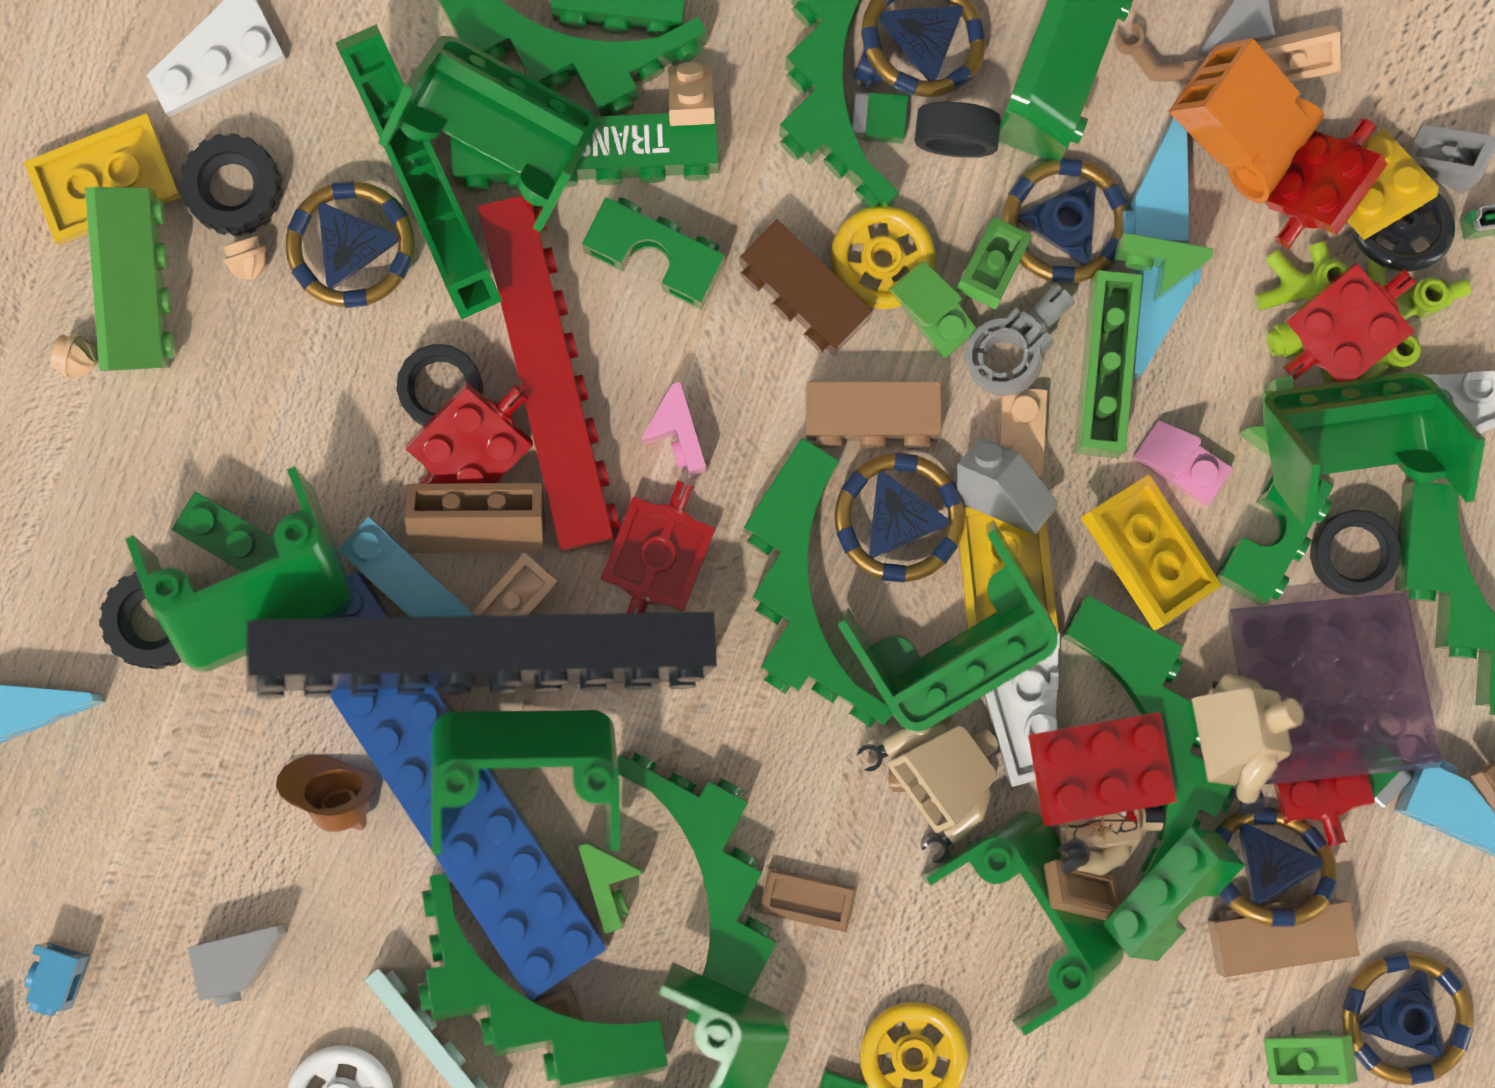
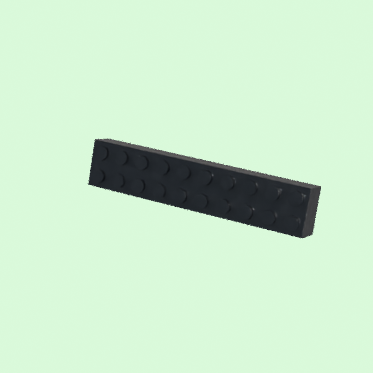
M714 612L247 620L246 691L256 692V698L259 699L285 697V691H304V697L325 698L332 696V690H351V696L370 697L379 695V689H397L398 695L415 696L425 694V688L443 687L444 694L460 695L471 693V687L489 686V692L496 694L513 693L517 691V686L535 685V692L543 693L561 691L562 685L580 684L581 691L606 690L607 684L625 683L626 690H646L652 688V683L669 682L670 689H690L696 687L697 681L704 680L717 667Z

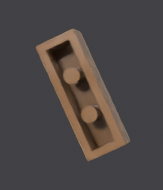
M941 381L806 383V440L815 441V446L818 448L842 447V441H860V447L883 448L886 447V441L904 440V447L926 448L931 446V440H938L941 436Z
M542 483L407 484L404 519L409 553L544 552L545 513Z
M1335 893L1330 904L1318 916L1306 923L1293 927H1270L1259 924L1241 916L1232 908L1219 910L1220 918L1207 920L1216 973L1223 977L1360 956L1350 901L1336 899ZM1313 895L1307 896L1308 901L1313 897ZM1290 900L1263 903L1264 908L1294 909L1301 906L1291 907Z

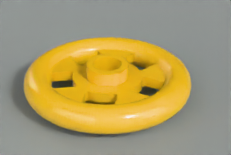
M879 205L874 209L868 207L856 212L841 225L831 246L830 261L833 273L868 307L874 309H893L901 307V305L889 291V288L896 283L892 278L902 270L903 266L911 270L921 261H925L934 270L936 253L930 233L917 217L898 207L888 206L885 209ZM876 223H887L889 235H879L870 238L868 226ZM909 234L916 244L917 251L905 255L902 245L897 240ZM850 244L864 246L861 253V263L848 262ZM881 251L887 252L891 257V262L884 266L879 265L874 258L876 253ZM864 273L875 279L882 280L877 291L870 290L860 284Z
M924 1002L899 1003L881 1012L868 1026L860 1047L861 1070L869 1088H902L904 1077L912 1080L922 1078V1088H959L968 1066L967 1043L959 1025L942 1009ZM904 1021L910 1033L903 1035L894 1043L887 1034V1031ZM928 1023L935 1026L943 1034L936 1045H933L926 1036L921 1035V1031ZM914 1047L920 1049L922 1052L921 1060L916 1064L908 1063L905 1059L907 1050ZM890 1052L892 1064L896 1070L891 1073L882 1074L878 1063V1055ZM937 1056L950 1060L944 1078L931 1074L935 1067Z

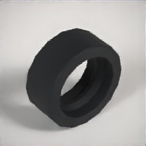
M950 101L924 104L917 112L914 141L917 147L937 155L961 158L990 156L998 151L1001 117L996 111L977 104Z
M431 344L419 348L405 359L398 372L396 391L401 406L416 423L422 426L436 414L424 409L417 401L414 392L415 380L419 372L429 364L446 362L456 366L464 375L465 381L483 396L484 385L479 369L465 352L452 345Z
M1354 509L1337 514L1318 528L1311 541L1310 560L1315 575L1324 586L1338 594L1357 596L1378 590L1393 578L1400 565L1401 545L1397 532L1386 519L1372 511ZM1349 527L1364 528L1371 532L1378 540L1381 549L1380 562L1376 570L1368 577L1361 579L1347 578L1340 574L1332 565L1329 556L1330 544L1334 536L1342 529Z

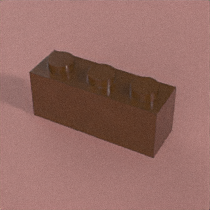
M778 219L740 256V266L743 268L740 272L742 278L757 292L764 288L775 299L771 303L774 309L788 322L795 318L807 330L803 336L821 353L827 349L834 356L871 318L873 311Z

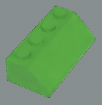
M85 187L99 371L169 368V359L175 358V339L173 332L166 331L165 314L172 313V298L170 288L163 287L162 270L168 269L169 265L166 243H160L158 225L165 224L163 199L156 198V191L150 188Z

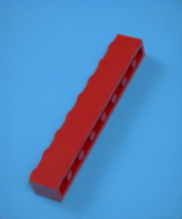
M522 195L477 206L497 290L502 299L501 307L521 389L528 396V399L524 402L560 550L564 554L613 542L615 539L612 530L620 529L615 504H606L602 487L610 486L604 460L595 461L592 444L600 442L594 418L585 419L581 402L589 400L583 374L575 376L571 359L579 357L573 332L564 333L560 318L568 315L562 289L554 291L550 274L558 273L552 247L543 248L540 231L533 228L542 211V206H533ZM546 224L541 232L548 231Z

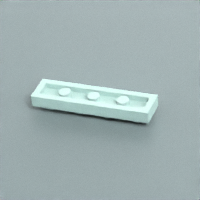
M378 968L364 980L452 1088H489L479 1075L471 1081L460 1066L466 1062V1059L450 1040L442 1045L431 1031L438 1025L435 1021H432L431 1016L426 1010L422 1011L421 1005L413 1010L402 997L409 990L393 970L384 975Z

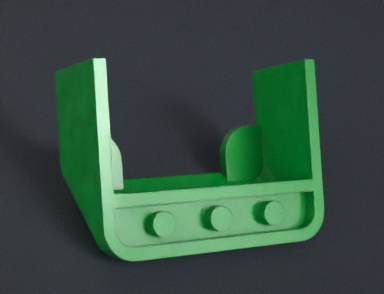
M1047 0L1001 120L999 143L1047 161L1052 159L1061 161L1070 142L1079 144L1088 122V118L1081 116L1116 21L1117 19L1123 22L1126 21L1133 0Z
M441 36L435 41L405 84L378 144L386 148L398 129H401L405 135L416 141L436 139L441 131L451 135L520 173L517 186L522 192L523 198L535 206H543L533 227L541 232L596 130L598 122L595 116L583 106L465 41L452 36Z
M1401 373L1279 390L1271 392L1265 397L1263 421L1275 488L1304 527L1313 526L1316 497L1321 490L1322 483L1319 475L1397 464L1406 475L1419 483H1430L1437 479L1446 478L1466 503L1475 501L1486 439L1440 387L1425 375Z
M296 466L287 469L301 510L284 517L275 528L274 542L279 557L195 592L191 580L185 573L176 568L161 569L158 557L134 535L125 538L148 604L178 656L191 669L198 672H208L246 656L247 620L333 619L343 614L350 607L353 599V590L315 489Z
M994 520L986 525V534L1005 566L993 573L987 586L988 597L997 612L972 626L969 630L967 629L921 657L911 641L898 635L887 636L872 645L849 608L840 614L837 623L838 627L901 726L910 731H923L1047 659L1054 653L1057 647V629L1028 574Z
M597 710L448 712L440 716L435 721L431 730L432 855H441V807H459L469 803L478 791L479 769L572 767V782L576 794L587 803L605 804L606 847L611 851H620V778L615 728L611 719L603 712Z
M1022 812L1014 815L954 853L945 861L921 874L925 883L932 886L968 862H970L981 879L992 884L1005 883L1021 873L1069 950L1057 958L1048 969L1047 984L1053 995L1012 1020L1015 1027L1024 1036L1084 999L1121 963L1124 955L1122 947L1103 925L1105 920L1051 908L1044 864L1053 860L1061 861V852L1057 851V848L1060 847V842L1050 826H1044L1043 817L1031 812Z
M673 962L659 994L702 1013L695 1028L696 1044L703 1053L721 1061L710 1088H767L789 1041L791 1029L787 1017L775 1008Z

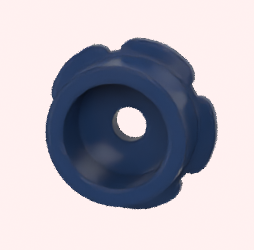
M863 50L853 79L864 82V87L868 88L872 81L880 84L882 78L874 70Z

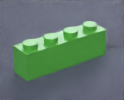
M1097 270L1090 280L1074 454L1119 458L1126 452L1142 275Z

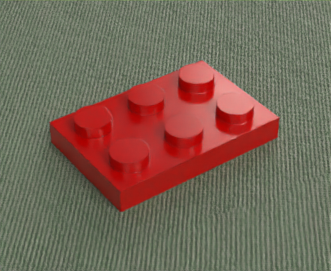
M1160 712L1028 735L1044 826L1177 802Z

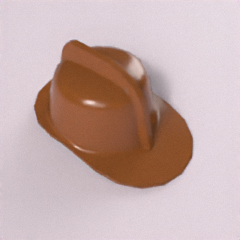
M308 755L295 759L283 767L277 776L276 788L281 798L289 804L306 811L319 828L329 832H339L350 828L363 830L366 827V815L368 814L370 799L375 793L377 783L372 774L336 758L325 755Z

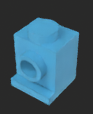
M49 942L35 945L32 954L40 956L39 962L34 961L28 971L25 987L30 989L26 1001L30 1002L28 1007L30 1010L43 1015L55 1016L56 1011L62 1012L73 1007L90 956Z

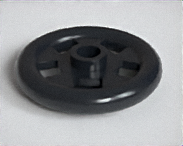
M1439 192L1436 198L1400 218L1410 225H1403L1397 220L1365 240L1350 225L1353 239L1359 249L1373 262L1395 271H1403V269L1407 272L1418 271L1434 265L1449 251L1455 236L1454 215L1449 204ZM1431 210L1437 224L1425 225V218L1421 211ZM1381 234H1383L1388 242L1396 245L1392 251L1376 241ZM1422 236L1430 246L1417 253L1410 243L1417 241Z

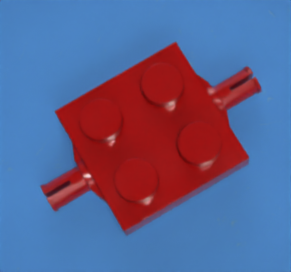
M1360 118L1348 138H1335L1314 131L1307 143L1296 152L1285 175L1267 201H1265L1269 209L1284 214L1289 218L1275 237V240L1280 245L1290 249L1304 228H1320L1335 235H1338L1388 165L1382 154L1363 148V145L1373 131L1376 130V126L1370 120Z
M1355 262L1285 319L1286 323L1300 338L1304 351L1286 366H1283V368L1292 376L1294 381L1315 364L1328 371L1337 382L1356 380L1415 332L1400 314L1395 300L1417 283L1403 269L1385 286H1382L1380 283L1370 279L1358 263Z
M466 382L406 443L405 450L423 464L428 472L418 484L496 483L533 446V440L516 426L511 416L528 399L527 394L523 390L520 392V387L514 385L497 403L494 400L483 397Z
M677 480L668 505L652 504L634 496L632 497L601 576V581L622 588L632 597L626 613H635L636 609H638L637 613H645L649 603L664 604L679 611H685L716 528L694 520L685 512L691 493L695 488L694 486L686 484L683 495L679 499L684 482Z
M1306 694L1290 697L1288 699H1294L1299 703L1303 712V722L1301 725L1288 729L1292 750L1288 757L1277 763V768L1271 775L1284 824H1289L1302 820L1322 821L1328 847L1347 843L1340 816L1351 809L1375 803L1351 716L1328 721L1312 720Z

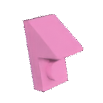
M677 382L671 384L642 437V443L646 445L677 435L679 441L671 443L678 469L687 466L689 476L691 477L707 472L681 383Z
M1159 420L1133 456L1134 459L1205 507L1211 503L1233 470L1232 467L1199 446L1202 442L1201 438Z

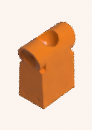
M1253 38L1215 45L1168 111L1220 165L1228 167L1229 177L1236 189L1245 198L1256 203L1267 201L1288 170L1295 153L1307 143L1324 118V113L1318 106L1298 97L1300 92Z

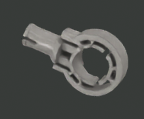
M1053 284L1051 289L1030 311L1020 312L1018 308H1014L1005 318L990 320L974 331L967 343L965 358L972 379L982 390L993 395L1009 396L1024 391L1035 382L1042 369V355L1054 343L1047 330L1075 303L1074 299L1065 289L1060 293L1061 286ZM1000 342L1011 343L1019 346L1024 351L1021 364L1012 370L1015 379L1009 381L1006 372L997 373L985 365L983 354H987L988 349L994 344ZM980 347L982 352L978 353V360L980 365L975 366L976 353Z

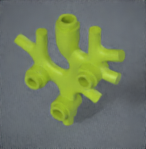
M1323 241L1308 247L1314 268L1310 273L1304 274L1296 269L1278 248L1265 261L1279 276L1281 284L1277 288L1255 294L1256 306L1259 311L1303 298L1310 300L1330 283L1327 273L1333 274L1337 278L1348 269V266L1341 261L1331 260L1326 242ZM1369 259V278L1385 286L1387 284V268ZM1428 277L1408 289L1395 301L1397 302L1400 314L1405 320L1411 316L1424 319L1431 317L1443 308L1452 306L1453 300L1471 295V287L1466 278L1447 283L1445 279L1440 280ZM1426 290L1433 294L1434 302L1427 299ZM1286 322L1273 326V330L1266 332L1267 345L1273 357L1280 355L1282 358H1288L1301 354L1304 351L1300 338ZM1413 334L1399 344L1404 347L1406 351L1405 356L1400 355L1396 347L1359 376L1357 380L1379 377L1384 371L1399 372L1414 364L1421 353L1418 339ZM1321 368V375L1325 383L1335 380L1328 371Z

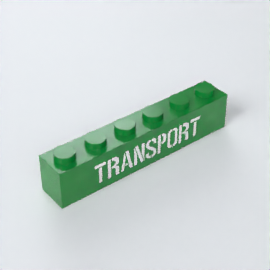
M714 111L715 124L670 126L669 113L595 117L598 122L597 128L565 187L578 185V180L596 179V184L616 185L622 183V178L640 177V182L659 183L665 181L666 176L684 175V179L688 181L709 179L710 174L719 173L716 111ZM451 136L452 176L457 186H464L466 191L480 192L489 190L490 184H508V188L519 190L517 180L520 173Z

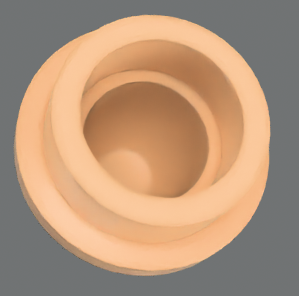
M257 235L223 246L227 257L223 259L224 265H227L236 277L251 280L261 274L266 267L265 251L267 250L265 245L260 246Z
M72 334L70 337L60 335L55 341L51 353V367L60 370L62 376L69 378L84 376L96 365L97 356L94 345L83 339L82 335Z

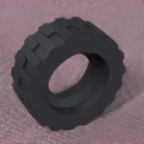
M233 133L227 136L218 134L208 141L203 140L194 151H190L187 155L188 160L186 164H183L181 168L182 180H179L180 189L184 194L182 198L185 205L208 229L212 228L222 235L227 233L233 236H242V233L249 232L251 234L258 231V227L263 224L266 225L271 220L270 217L274 212H277L280 206L278 203L279 199L283 196V189L281 188V182L283 181L276 163L261 145H257L253 139L247 136L243 138ZM228 164L243 166L250 172L253 179L251 195L246 201L236 206L220 204L214 199L210 190L213 174L220 167Z
M136 571L132 572L133 575L122 577L114 588L111 587L106 593L108 596L105 602L101 604L102 616L99 619V627L103 630L104 635H102L104 642L109 644L111 647L110 651L116 657H121L124 659L123 662L147 669H164L165 666L179 664L181 659L167 636L159 641L149 642L139 638L133 631L131 626L132 612L135 606L146 599Z

